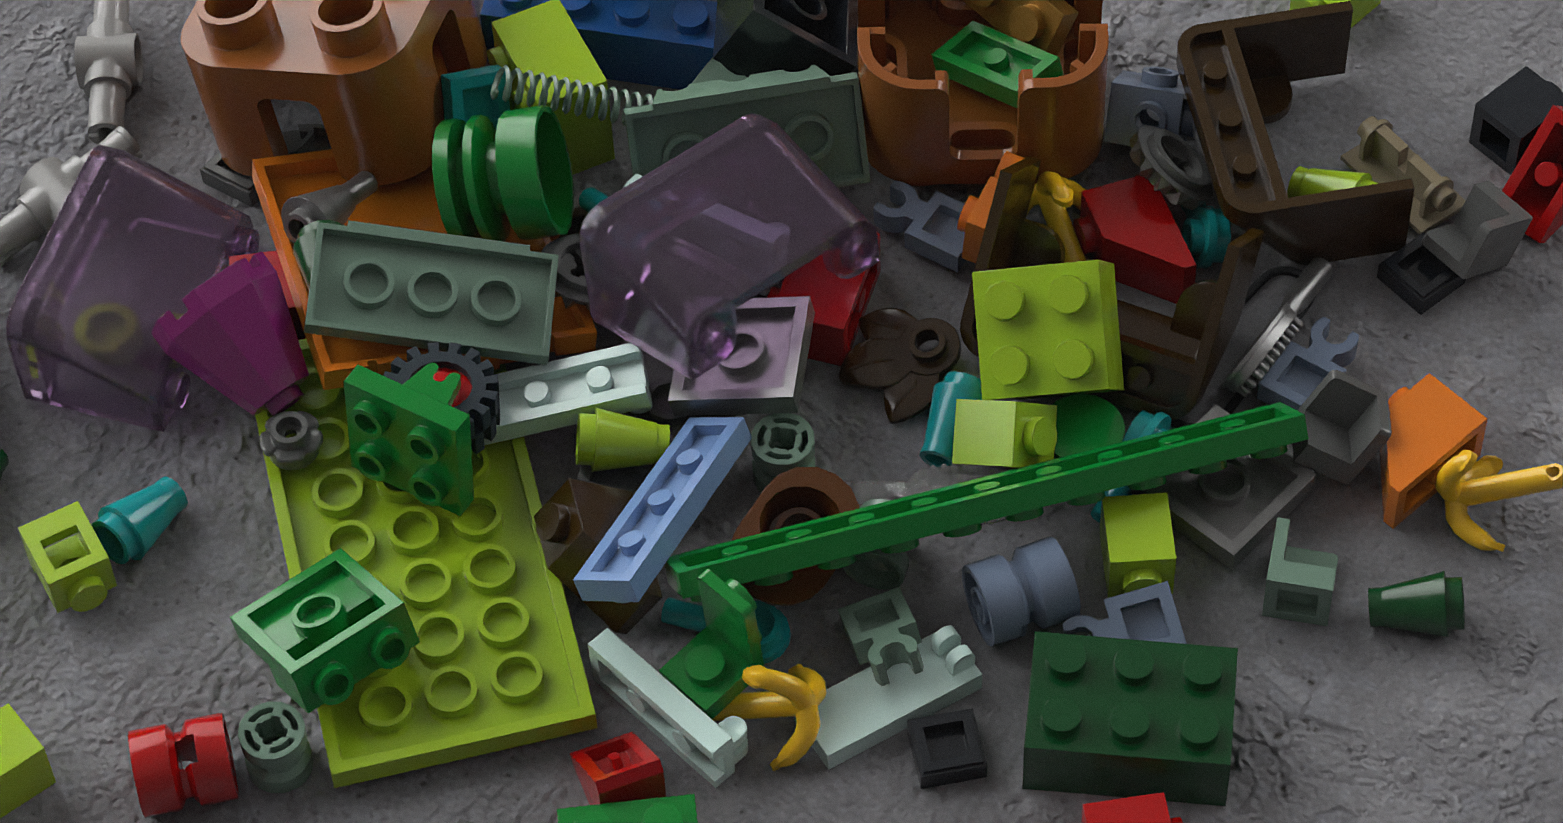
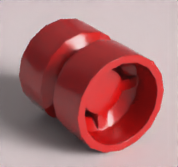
M223 713L187 719L181 731L173 732L166 724L128 731L133 776L140 807L145 818L181 811L186 800L189 798H194L201 806L239 799L234 758ZM184 761L194 762V763L189 764L186 768L183 769L182 762H184Z

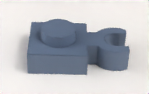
M893 181L890 185V201L902 207L893 209L877 202L873 207L875 225L890 233L905 231V248L958 273L967 261L962 258L965 233L957 230L958 220L964 203L938 191L933 194L928 202L918 199L917 192L909 184Z
M1326 317L1320 318L1311 328L1308 349L1291 341L1275 364L1272 365L1259 382L1257 399L1268 405L1282 402L1298 410L1330 371L1338 370L1346 374L1347 369L1343 367L1349 365L1356 357L1359 334L1352 331L1343 343L1331 344L1326 341L1329 335L1331 320Z
M1168 581L1104 599V606L1108 616L1106 619L1098 621L1091 616L1077 615L1067 619L1062 624L1064 634L1074 635L1077 632H1086L1096 637L1187 644Z

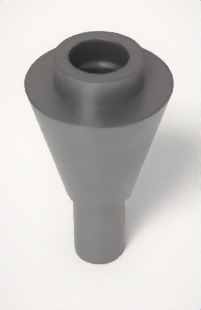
M361 171L343 185H336L289 198L283 204L281 211L282 223L287 237L295 244L300 230L305 225L317 220H333L344 225L355 210L356 205L377 191L378 183L376 178L368 171Z

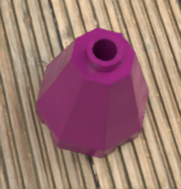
M262 251L253 254L250 262L246 258L234 262L193 289L181 299L188 310L185 314L176 319L169 309L157 319L151 334L168 356L253 416L267 409L272 416L283 412L305 395L299 386L309 376L277 271Z

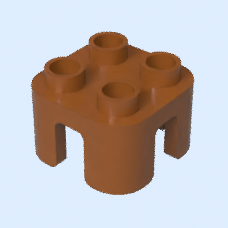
M197 0L182 28L180 38L221 157L232 170L243 175L252 176V159L288 155V149L271 99L304 101L315 106L320 112L341 176L348 181L361 171H368L376 178L378 185H388L407 180L432 165V144L435 129L442 120H445L442 87L432 56V46L436 34L448 73L485 67L488 58L487 46L473 0Z
M858 0V78L868 162L884 176L911 186L986 184L990 176L994 177L1006 151L1024 158L1031 156L1041 159L1035 183L1038 182L1039 176L1046 171L1056 172L1067 179L1084 171L1097 158L1103 143L1109 44L1108 23L1101 24L1103 0H1065L1079 13L1057 55L1060 58L1064 75L1051 78H1033L1032 69L1021 70L1018 75L1017 108L949 79V75L945 70L936 71L931 54L970 22L975 21L997 30L963 0Z

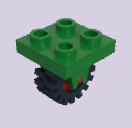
M439 342L427 343L428 353L422 355L417 346L406 350L407 362L397 356L391 362V372L385 371L384 376L361 365H357L343 381L351 467L358 469L371 480L384 481L414 495L426 505L439 506L461 517L474 500L472 451L478 454L484 450V438L492 442L497 434L496 425H500L499 381L497 374L494 375V366L488 359L481 362L480 352L473 348H470L466 355L463 356L461 344L452 342L449 344L448 352L439 351Z

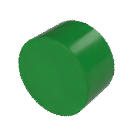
M1074 394L1063 397L1052 404L1057 405V443L1054 450V459L1123 442L1125 435L1124 420L1117 408L1107 400L1090 394Z

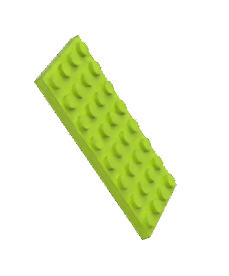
M307 339L298 340L309 376L299 386L305 395L285 411H305L312 414L319 422L318 430L323 434V443L317 458L310 465L299 470L281 469L271 461L269 456L263 453L289 578L295 577L341 548L404 602L420 640L419 644L410 649L407 659L398 667L376 670L354 684L352 693L345 701L336 705L323 704L317 708L334 788L598 728L596 713L562 582L548 570L540 538L537 534L534 515L542 508L524 436L484 445L485 449L478 454L472 451L474 500L461 517L439 506L426 505L414 495L384 481L371 480L358 469L351 467L344 387L323 390ZM500 364V369L494 370V374L507 372L505 364ZM268 409L255 415L259 436L262 432L266 431L265 423L272 417ZM296 434L286 435V438L294 437Z

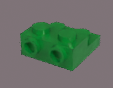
M341 548L230 616L238 637L269 665L277 685L308 714L323 704L336 705L345 701L352 693L354 684L378 669L398 667L407 659L410 649L420 643L404 602Z

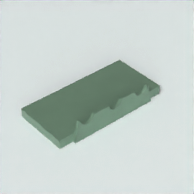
M811 65L810 68L798 72L776 70L751 74L748 78L740 81L731 82L719 79L693 83L677 91L657 89L652 104L623 109L633 176L639 174L716 207L871 182L860 84L856 72L829 76V74L816 65Z
M348 220L347 226L318 222L304 333L407 347L417 346V348L428 349L427 343L439 342V351L448 352L449 344L452 342L461 344L462 354H466L470 348H473L480 352L482 357L547 365L550 352L559 255L530 251V245L394 226Z

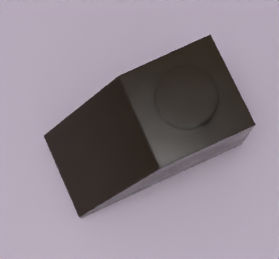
M569 478L534 515L548 570L582 600L573 579L633 497V492ZM656 576L639 602H583L616 633L627 634L663 597Z

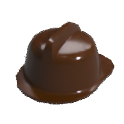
M796 467L778 474L764 488L736 528L732 540L859 509L860 506L852 488L837 474L819 467ZM814 565L793 571V578L780 584L758 586L752 581L741 585L757 600L770 605L793 606L812 599L827 584L836 569L823 570Z

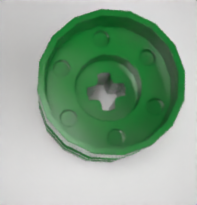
M541 105L504 111L498 119L497 129L491 120L483 115L471 116L467 123L457 118L442 120L436 127L432 144V172L437 204L447 234L503 242L509 236L510 227H512L519 239L523 240L567 234L572 225L574 212L572 168L564 133L557 116L550 107Z

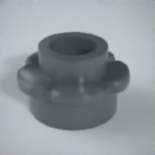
M283 411L273 415L266 421V431L260 434L259 444L263 453L269 456L277 467L285 470H299L307 467L317 458L323 443V434L318 430L319 422L312 414L305 411ZM296 434L294 437L286 438V435Z

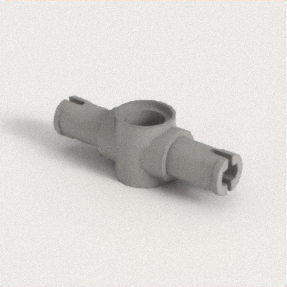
M94 0L93 22L87 27V36H77L75 40L76 77L80 89H84V93L89 98L88 134L90 140L96 144L106 139L117 127L124 128L125 100L130 97L132 86H141L143 81L141 42L138 33H134V30L129 25V0Z
M117 127L106 139L81 158L73 155L64 163L59 158H44L27 171L20 185V197L16 200L17 207L0 220V268L40 235L47 238L56 230L61 235H76L85 230L94 221L101 206L100 196L104 194L103 186L127 167L132 166L143 158L138 143L123 127Z

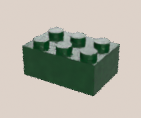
M1035 631L1024 741L1022 789L1122 798L1164 792L1166 801L1226 806L1232 756L1238 648Z

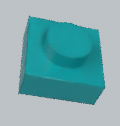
M491 65L442 74L444 119L457 118L467 123L471 116L483 115L487 116L497 129L498 119L502 113L510 110V102L507 101L505 103L503 100V91L506 84L505 72L498 86V97L495 100L491 98L492 85L501 66Z

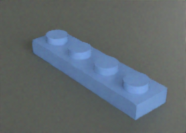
M744 417L688 418L573 579L582 601H611L616 603L640 601L752 439Z

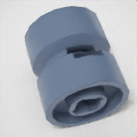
M1051 536L1017 547L1013 552L1011 561L996 554L964 565L962 568V582L969 610L981 637L990 647L1025 636L1027 625L1031 622H1034L1042 629L1061 624L1073 616L1080 615V598L1074 574L1063 549L1056 539Z

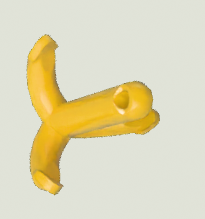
M1046 171L1039 176L1038 182L1034 185L1027 214L1035 205L1039 204L1047 226L1053 229L1062 240L1065 250L1064 263L1086 261L1066 209L1074 205L1077 209L1081 210V191L1086 189L1077 182L1062 177L1056 172Z
M1462 450L1458 455L1447 461L1437 473L1435 487L1445 502V519L1454 533L1467 544L1482 551L1498 550L1504 552L1506 545L1497 542L1486 530L1470 518L1468 506L1560 489L1563 487V466L1554 463L1498 474L1503 467V461L1500 458L1486 455L1476 461V453L1470 450Z
M796 664L788 669V674L765 668L762 665L745 668L742 674L744 682L754 689L762 688L768 691L740 693L712 720L723 721L730 716H738L742 719L796 717L797 724L794 733L782 747L777 758L773 759L769 764L773 771L791 766L808 752L816 740L821 725L818 706L826 697V682L819 673L808 667H803L801 664Z

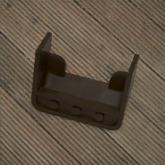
M1350 1L1197 24L1181 34L1177 45V69L1223 215L1245 232L1251 228L1265 231L1262 243L1288 260L1302 265H1308L1315 257H1321L1328 262L1396 252L1406 245L1415 190L1412 178L1288 198L1265 124L1276 122L1289 112L1293 96L1290 82L1345 73L1353 15Z
M1029 156L1000 171L974 272L1064 263L1065 250L1058 234L1044 224L1026 219L1041 159ZM1251 228L1229 243L1218 281L1202 280L1189 286L1179 297L1173 318L1117 300L1124 391L1092 393L1090 395L1101 397L1109 402L1139 412L1146 411L1152 415L1163 412L1169 415L1171 420L1179 419L1192 411L1203 398L1238 325L1265 231ZM972 279L960 322V333L968 350L979 357Z

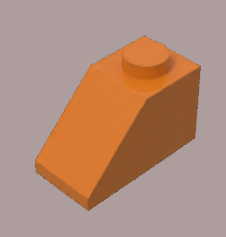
M1430 373L1411 389L1407 387L1400 388L1388 400L1392 433L1389 440L1380 449L1383 522L1392 529L1438 492L1435 487L1437 473L1447 461L1458 455L1462 450H1470L1476 453L1477 458L1481 455L1488 418Z

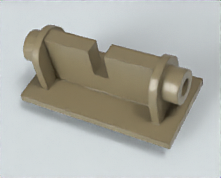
M1375 116L1368 117L1360 124L1357 130V134L1361 137L1360 144L1341 155L1340 160L1353 172L1371 174L1373 181L1378 183L1412 178L1415 190L1409 225L1419 235L1432 230L1459 213L1466 200L1453 189V181L1447 176L1441 177L1418 154H1415L1392 131V124L1387 119L1378 120Z

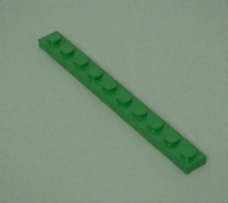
M1282 402L684 552L670 556L664 564L667 581L683 599L690 597V600L693 602H701L697 577L706 569H710L724 582L728 579H734L740 584L754 581V584L758 586L776 585L792 579L793 571L817 565L819 569L823 570L843 568L857 561V554L877 549L889 554L909 551L919 546L920 538L943 533L945 537L968 536L979 532L982 529L981 523L1002 517H1005L1007 521L1013 522L1034 519L1044 513L1043 507L1065 501L1068 505L1072 506L1093 504L1103 500L1106 497L1105 491L1124 486H1128L1132 490H1146L1159 487L1167 482V475L1186 470L1191 474L1218 472L1227 467V460L1249 455L1250 458L1254 459L1277 457L1288 451V444L1309 439L1305 414Z

